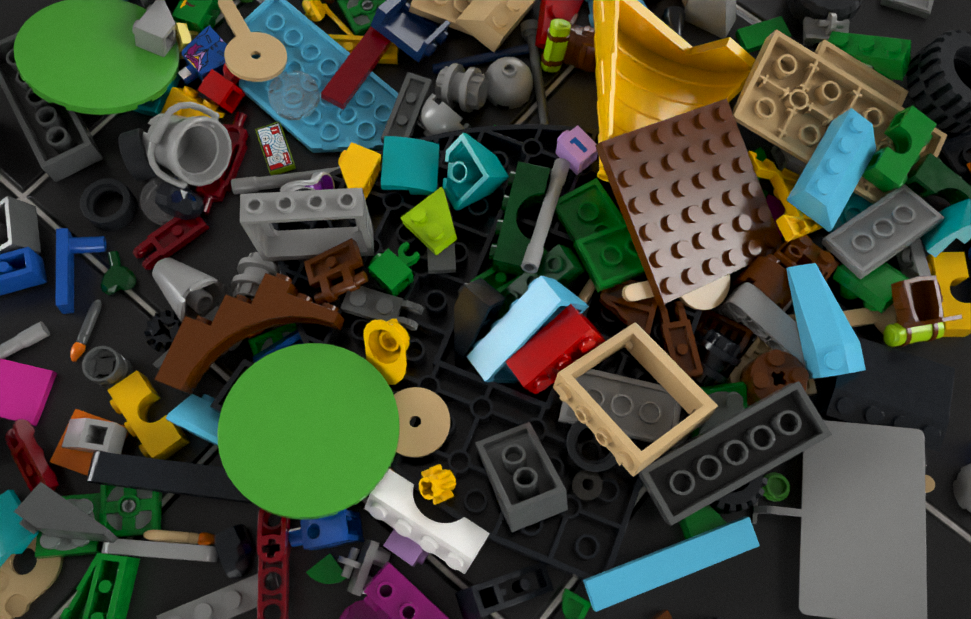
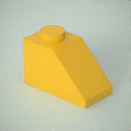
M351 142L347 151L343 150L338 164L346 187L362 188L366 200L382 170L381 154Z

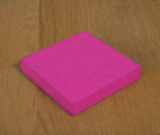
M0 359V418L12 421L27 419L31 425L37 426L57 373L39 367Z

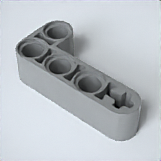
M745 282L734 288L716 309L717 313L737 323L742 322L772 350L777 349L793 355L806 369L797 323L751 283Z

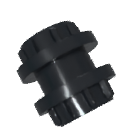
M712 328L705 335L699 333L695 339L701 345L698 349L703 375L693 379L705 386L718 385L719 382L726 384L730 379L724 372L728 365L732 364L738 367L742 361L738 357L741 346Z

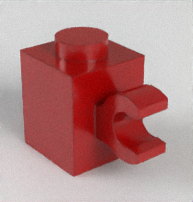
M225 63L223 66V76L211 69L197 90L232 114L244 97L245 92L236 86L240 78L232 74Z

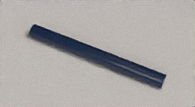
M528 44L496 50L495 53L491 51L432 64L434 74H439L443 68L449 67L453 63L461 64L466 68L493 62L503 57L529 54Z

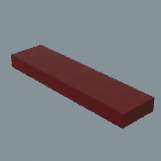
M370 27L323 89L321 98L344 110L392 42L373 27Z

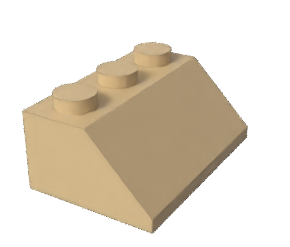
M473 0L456 19V23L495 53L533 8L537 0Z

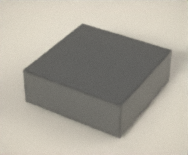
M455 243L449 245L437 256L427 248L429 274L456 272Z

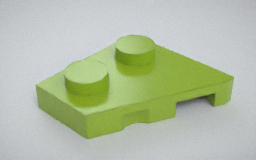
M442 187L401 217L403 224L436 256L457 240L447 198Z

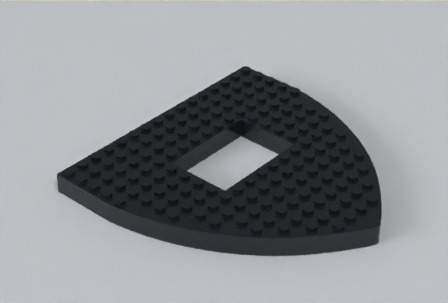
M546 124L497 125L450 131L418 139L433 142L440 146L437 189H439L440 187L443 188V178H447L448 162H445L446 150L462 133H467L495 154L508 176L511 170L516 171L519 161L550 168V178L554 162L559 158L556 155L557 139L564 131H571L575 127ZM580 127L598 144V129ZM380 150L377 153L381 154L383 159V150ZM599 154L597 159L578 175L569 168L559 197L597 178L620 211L610 182L603 181L597 177ZM340 168L329 173L334 180L335 189L347 188ZM380 172L366 198L374 230V256L378 253L383 254L389 248L398 257V249L405 242H408L410 245V249L405 252L406 256H412L415 252L420 254L419 261L409 267L413 272L414 281L397 297L422 305L424 308L422 314H413L404 310L400 312L399 317L416 321L418 327L415 331L406 329L410 337V344L406 351V374L401 381L394 385H389L393 395L401 390L412 387L431 390L445 402L450 414L449 434L439 449L427 456L418 458L406 457L396 453L390 468L414 484L413 489L420 495L419 482L423 478L422 471L441 464L442 470H451L456 479V486L452 490L454 497L434 505L433 499L426 500L455 521L465 517L489 533L486 540L580 580L612 569L642 485L639 475L636 474L633 477L623 465L619 466L618 463L610 469L601 472L586 471L574 463L566 447L567 433L572 424L558 421L562 400L559 399L560 395L554 390L553 386L547 401L543 402L496 382H485L481 376L444 362L454 340V306L459 297L457 295L458 290L464 283H470V280L483 273L489 259L491 245L496 243L499 236L495 235L498 219H504L505 211L501 210L504 195H510L512 187H508L509 178L492 194L460 210H455L446 196L457 240L453 242L455 243L456 272L429 274L427 247L403 224L401 217L430 195H410L409 190H382ZM302 188V189H299L298 191H308V190H310V189H308V188ZM542 205L527 208L519 215L516 222L519 230L525 237L532 238ZM554 213L545 244L552 247L558 244L568 247L579 257L573 246L574 242ZM355 218L272 223L274 229L278 231L357 226ZM361 256L364 266L354 270V273L356 275L364 271L368 277V282L360 286L388 294L370 276L368 267L374 256ZM309 259L278 261L280 273L292 279L291 283L299 290L298 293L311 297L313 299L312 303L317 304L314 300V295L322 292L321 287L314 289L309 285L304 264ZM646 274L632 279L639 282L648 281ZM343 276L333 280V286L344 281ZM595 289L587 303L589 307L582 314L608 340L627 328V326L599 302L601 291L597 292ZM346 292L339 295L337 300L329 303L339 309L338 312L345 319L340 330L320 324L295 323L303 344L322 343L334 345L352 351L366 359L364 329L371 320L341 311V305ZM679 298L665 304L670 323L677 322L673 306L674 302L681 301ZM683 303L687 320L690 319L694 335L702 310L692 309ZM656 308L649 336L665 351ZM625 347L591 368L659 384ZM413 417L410 420L412 427H418L421 424V420L418 417ZM530 422L566 489L568 510L511 532L475 442ZM585 428L580 432L577 439V447L583 457L588 460L598 461L608 456L610 451L597 441L595 434L590 429ZM631 439L641 451L652 444Z

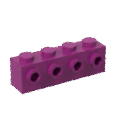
M389 561L384 564L363 588L364 593L367 595L364 601L376 612L381 608L389 615L387 619H450Z

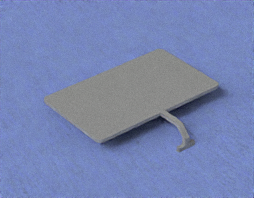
M823 420L832 435L803 451L801 509L758 506L757 502L753 505L752 524H757L758 514L801 517L799 610L801 613L834 619H927L924 433L919 429Z

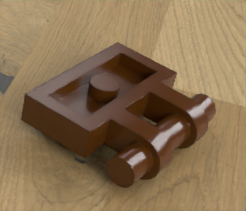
M352 238L304 262L309 285L314 289L321 287L322 292L314 295V300L318 305L323 304V302L331 303L337 300L339 295L347 291L354 292L360 289L361 284L368 282V277L364 271L356 275L354 273V270L364 265L358 244ZM343 276L344 281L333 286L332 281Z

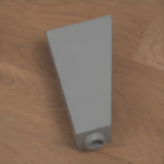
M688 0L684 10L686 14L685 21L724 39L736 21V0Z

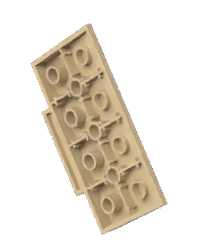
M776 29L763 43L733 110V116L737 123L807 164L832 120L852 108L873 124L876 144L875 152L887 146L895 152L894 142L884 133L895 114L905 109L902 105L909 91L825 39L818 44L814 53ZM934 128L931 133L933 135L932 139L919 153L920 158L929 153L938 157L947 134ZM861 176L853 192L874 204L894 189L883 193Z

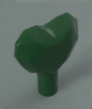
M118 251L109 252L110 268L102 278L100 285L102 292L111 295L120 289H132L136 284V276L129 268L121 265Z

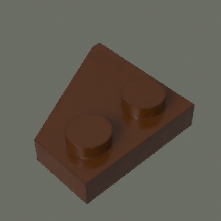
M631 279L601 291L599 302L627 327L636 322L650 335L657 308L655 297L627 302L622 296V290L626 285L639 283V281Z

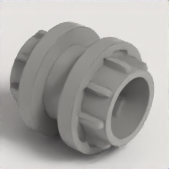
M453 63L439 72L435 85V94L441 102L443 101L451 109H454L457 103H459L462 111L471 113L474 109L479 110L485 104L488 96L489 81L479 68L470 67L465 72L463 65Z
M258 252L250 253L248 257L242 258L237 266L239 274L233 277L230 284L233 297L236 298L237 294L253 301L265 273L272 276L280 273L278 261H263Z

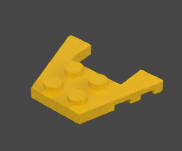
M748 151L757 177L771 181L774 187V195L782 202L786 209L785 215L776 220L785 240L789 242L822 229L823 227L787 201L800 175L786 168L780 171L776 168L774 162L767 158L762 162L756 159L757 153Z

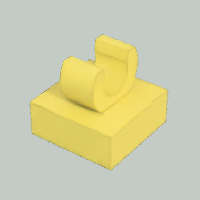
M176 23V40L180 59H184L181 54L182 50L199 34L196 31H189L187 23Z

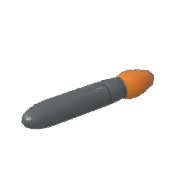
M100 299L95 300L91 304L77 340L71 347L70 357L73 362H76L86 350V344L102 308Z

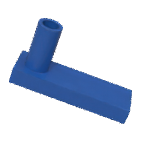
M68 228L56 229V306L62 314L74 313V254L106 252L105 236L73 238Z

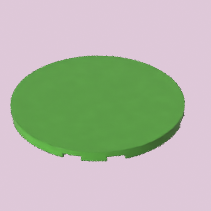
M64 0L43 8L23 24L14 42V58L22 80L32 88L36 95L51 104L54 102L65 106L66 110L95 115L117 114L138 109V105L148 101L153 102L167 91V87L176 79L177 72L179 71L180 54L178 43L176 40V43L165 57L137 47L132 29L137 19L140 20L145 14L146 9L123 0Z
M322 343L298 344L266 355L255 362L238 378L228 393L221 409L217 431L218 448L223 467L234 486L244 497L259 508L285 518L318 519L338 514V512L358 504L375 489L388 472L394 460L398 447L400 424L398 408L391 388L381 373L366 359L352 351L334 345Z

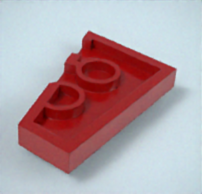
M541 0L535 46L545 49L547 31L551 21L559 18L570 22L574 14H578L583 0Z

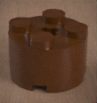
M768 254L766 257H755L752 263L746 266L732 282V287L735 285L739 286L745 282L751 283L782 310L792 299L787 271L781 266L780 260L771 254Z
M777 349L766 352L749 362L740 375V382L746 384L747 403L749 405L797 381L801 383L806 391L809 379L808 371L796 357Z

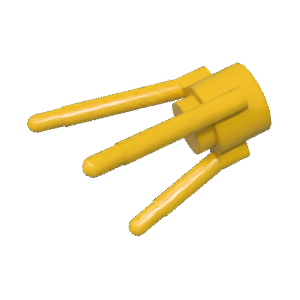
M321 0L302 1V8L305 11L304 15L309 20L318 22L327 14L347 35H354L329 9L326 3L322 4Z

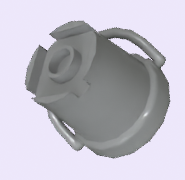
M190 101L179 102L169 107L165 113L151 118L147 123L151 125L148 133L143 131L142 143L149 165L154 173L164 181L180 189H185L187 184L198 187L209 185L220 178L228 167L232 154L231 139L228 131L218 121L220 115L201 104ZM191 108L210 117L200 115L185 117L173 115V113L181 109ZM157 163L171 170L179 180L163 172Z

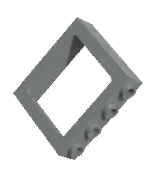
M362 188L240 194V223L263 261L311 259L351 238L357 242L361 256H374V230ZM354 218L357 224L356 227L286 231L275 230L272 223Z

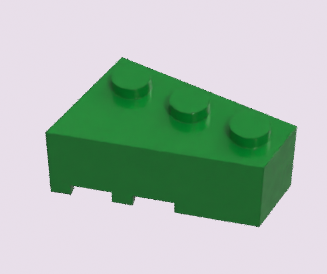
M97 553L77 586V593L68 608H64L60 618L126 619L140 558Z

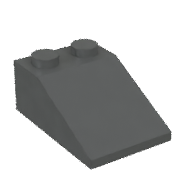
M9 196L0 201V254L25 247L31 248L37 254L41 253L36 206Z
M530 422L475 442L511 532L568 510L566 489Z

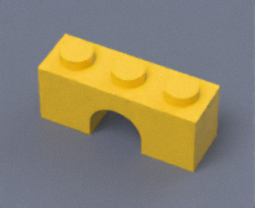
M941 252L936 258L929 254L926 259L931 276L936 275L943 296V317L962 314L963 318L943 322V337H965L971 334V303L957 301L950 292V286H956L969 277L965 253Z
M136 370L107 390L113 398L109 401L111 406L119 415H124L127 420L124 425L133 437L137 436L142 444L139 445V449L145 457L166 460L190 443L180 427L165 419L167 415L156 422H148V409L161 398L148 378Z

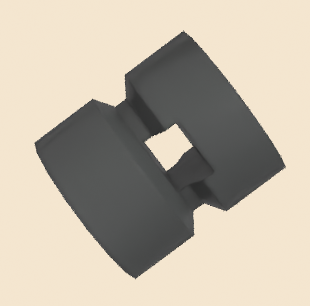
M98 346L91 349L84 356L82 371L88 379L108 390L132 374L133 366L129 360L111 347Z

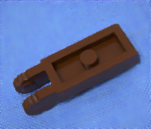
M681 301L674 302L673 310L677 322L671 323L665 304L657 305V316L661 325L660 331L666 353L690 378L701 377L703 369L690 319L687 320L683 303Z

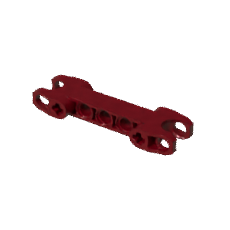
M260 508L257 528V553L259 556L257 619H266V609L272 604L278 605L281 609V617L279 619H289V557L291 553L289 530L291 529V518L281 517V522L277 526L270 527L269 519L273 514ZM277 545L280 551L275 552L273 556L269 553V549ZM278 573L282 579L281 585L278 589L271 591L266 586V579L270 574Z

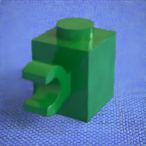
M408 242L403 243L399 247L398 257L388 248L383 254L378 253L375 255L368 267L370 276L388 294L396 297L414 281L413 272L409 267L416 264L420 259L418 252H415L412 256L405 255V252L410 249Z

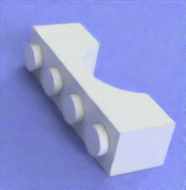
M389 469L383 479L370 493L364 509L375 519L382 520L393 527L398 534L408 537L419 544L424 551L433 553L444 560L450 568L465 574L489 533L465 517L453 523H439L427 518L419 511L414 502V484Z

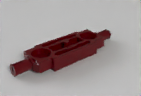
M236 112L233 124H222L227 129L231 139L232 154L228 167L216 181L209 185L197 186L195 190L203 198L202 201L205 209L202 215L208 216L213 202H223L226 192H230L232 189L231 180L236 178L247 150L246 140L249 134L246 129L242 128L247 118V115L243 112Z

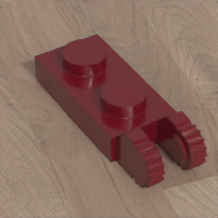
M174 217L148 235V238L133 250V254L136 258H142L151 253L154 247H156L157 251L142 262L145 270H151L158 261L170 257L208 230L209 227L201 217L192 220Z
M27 419L16 420L12 425V429L7 431L4 438H6L5 441H7V445L11 450V455L30 492L40 482L54 491L59 486L55 472L50 469L44 457L43 449L38 446L33 437L35 432L33 426H31Z

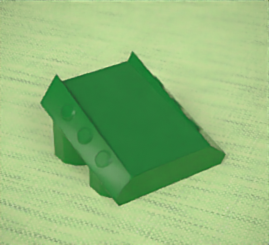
M886 262L861 280L844 264L837 267L833 279L839 285V295L847 300L859 298L863 301L864 308L878 311L881 314L894 303L891 284L910 279Z

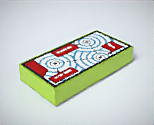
M279 122L255 129L271 175H278L296 169Z

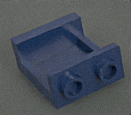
M386 0L378 7L370 26L418 63L425 56L430 57L436 50L437 44L441 46L448 38L449 33L447 30L451 24L448 20L438 27L431 20L409 12L411 5L407 3L408 0Z

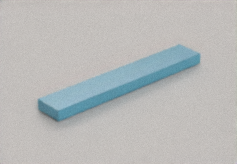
M744 516L584 579L583 582L592 608L597 612L760 545L750 517Z

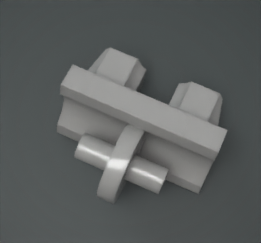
M829 13L826 20H814L810 17H805L803 20V45L813 47L824 39L828 41L832 31L849 33V20L837 21L836 13Z
M365 539L361 551L351 547L348 558L339 555L338 562L345 564L341 576L350 578L352 573L346 591L357 596H361V593L365 594L363 588L373 578L368 576L372 564L383 567L389 561L391 553L379 547L378 542Z

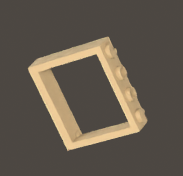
M636 322L558 372L553 385L554 390L560 395L559 399L566 402L572 408L577 419L590 428L595 434L597 441L602 446L607 447L615 456L619 466L623 465L633 477L708 421L718 407ZM623 347L690 415L643 451L631 441L576 381V378Z

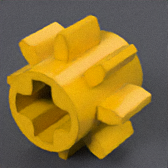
M438 464L421 472L423 478L419 482V490L425 499H433V503L436 505L454 497L452 490L456 486V479L451 470H442L441 464Z

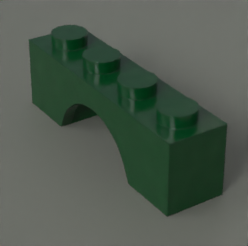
M931 153L921 157L907 174L908 179L905 185L922 199L927 196H938L948 201L951 205L971 199V186Z
M518 161L516 171L511 170L508 180V187H512L510 195H504L501 210L505 211L504 219H498L495 235H499L497 244L492 243L489 253V260H493L492 270L521 276L525 273L521 268V264L531 240L521 233L516 221L519 215L527 208L543 204L550 168Z

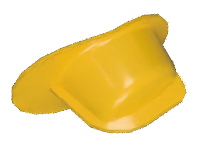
M390 319L388 321L372 320L364 329L366 360L381 373L388 385H394L401 381L406 374V351L410 344V337L406 329L398 323L397 319Z

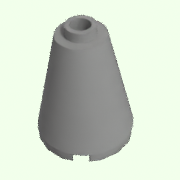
M164 258L158 261L153 268L152 276L181 322H183L185 316L195 320L197 316L205 317L216 306L220 307L225 294L227 295L226 287L220 280L175 259Z

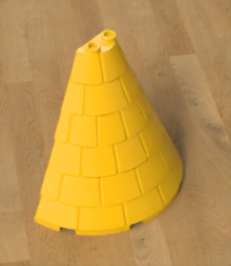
M593 0L595 75L599 125L598 143L726 98L729 103L743 89L756 59L731 37L692 47L638 0ZM599 157L597 177L609 182Z

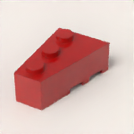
M570 304L505 362L523 387L537 394L555 382L558 372L607 340L582 313Z

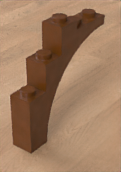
M265 273L253 301L237 294L236 298L225 294L213 322L201 316H197L196 320L185 316L155 380L191 395L203 374L219 356L235 343L256 332L278 325L294 323L320 324L340 330L345 319L340 315L337 307L323 302L322 306L312 303L313 299L311 297L298 293L299 290L291 283V278L277 273L276 276Z

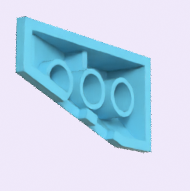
M816 263L787 267L786 271L809 379L866 370L860 341Z

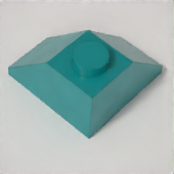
M462 133L446 150L445 162H448L447 178H443V189L455 210H460L492 194L509 178L497 156L467 133Z

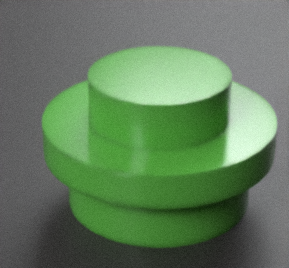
M775 472L764 476V478H768V483L762 487L765 490L763 496L773 502L784 500L790 492V485L786 477Z

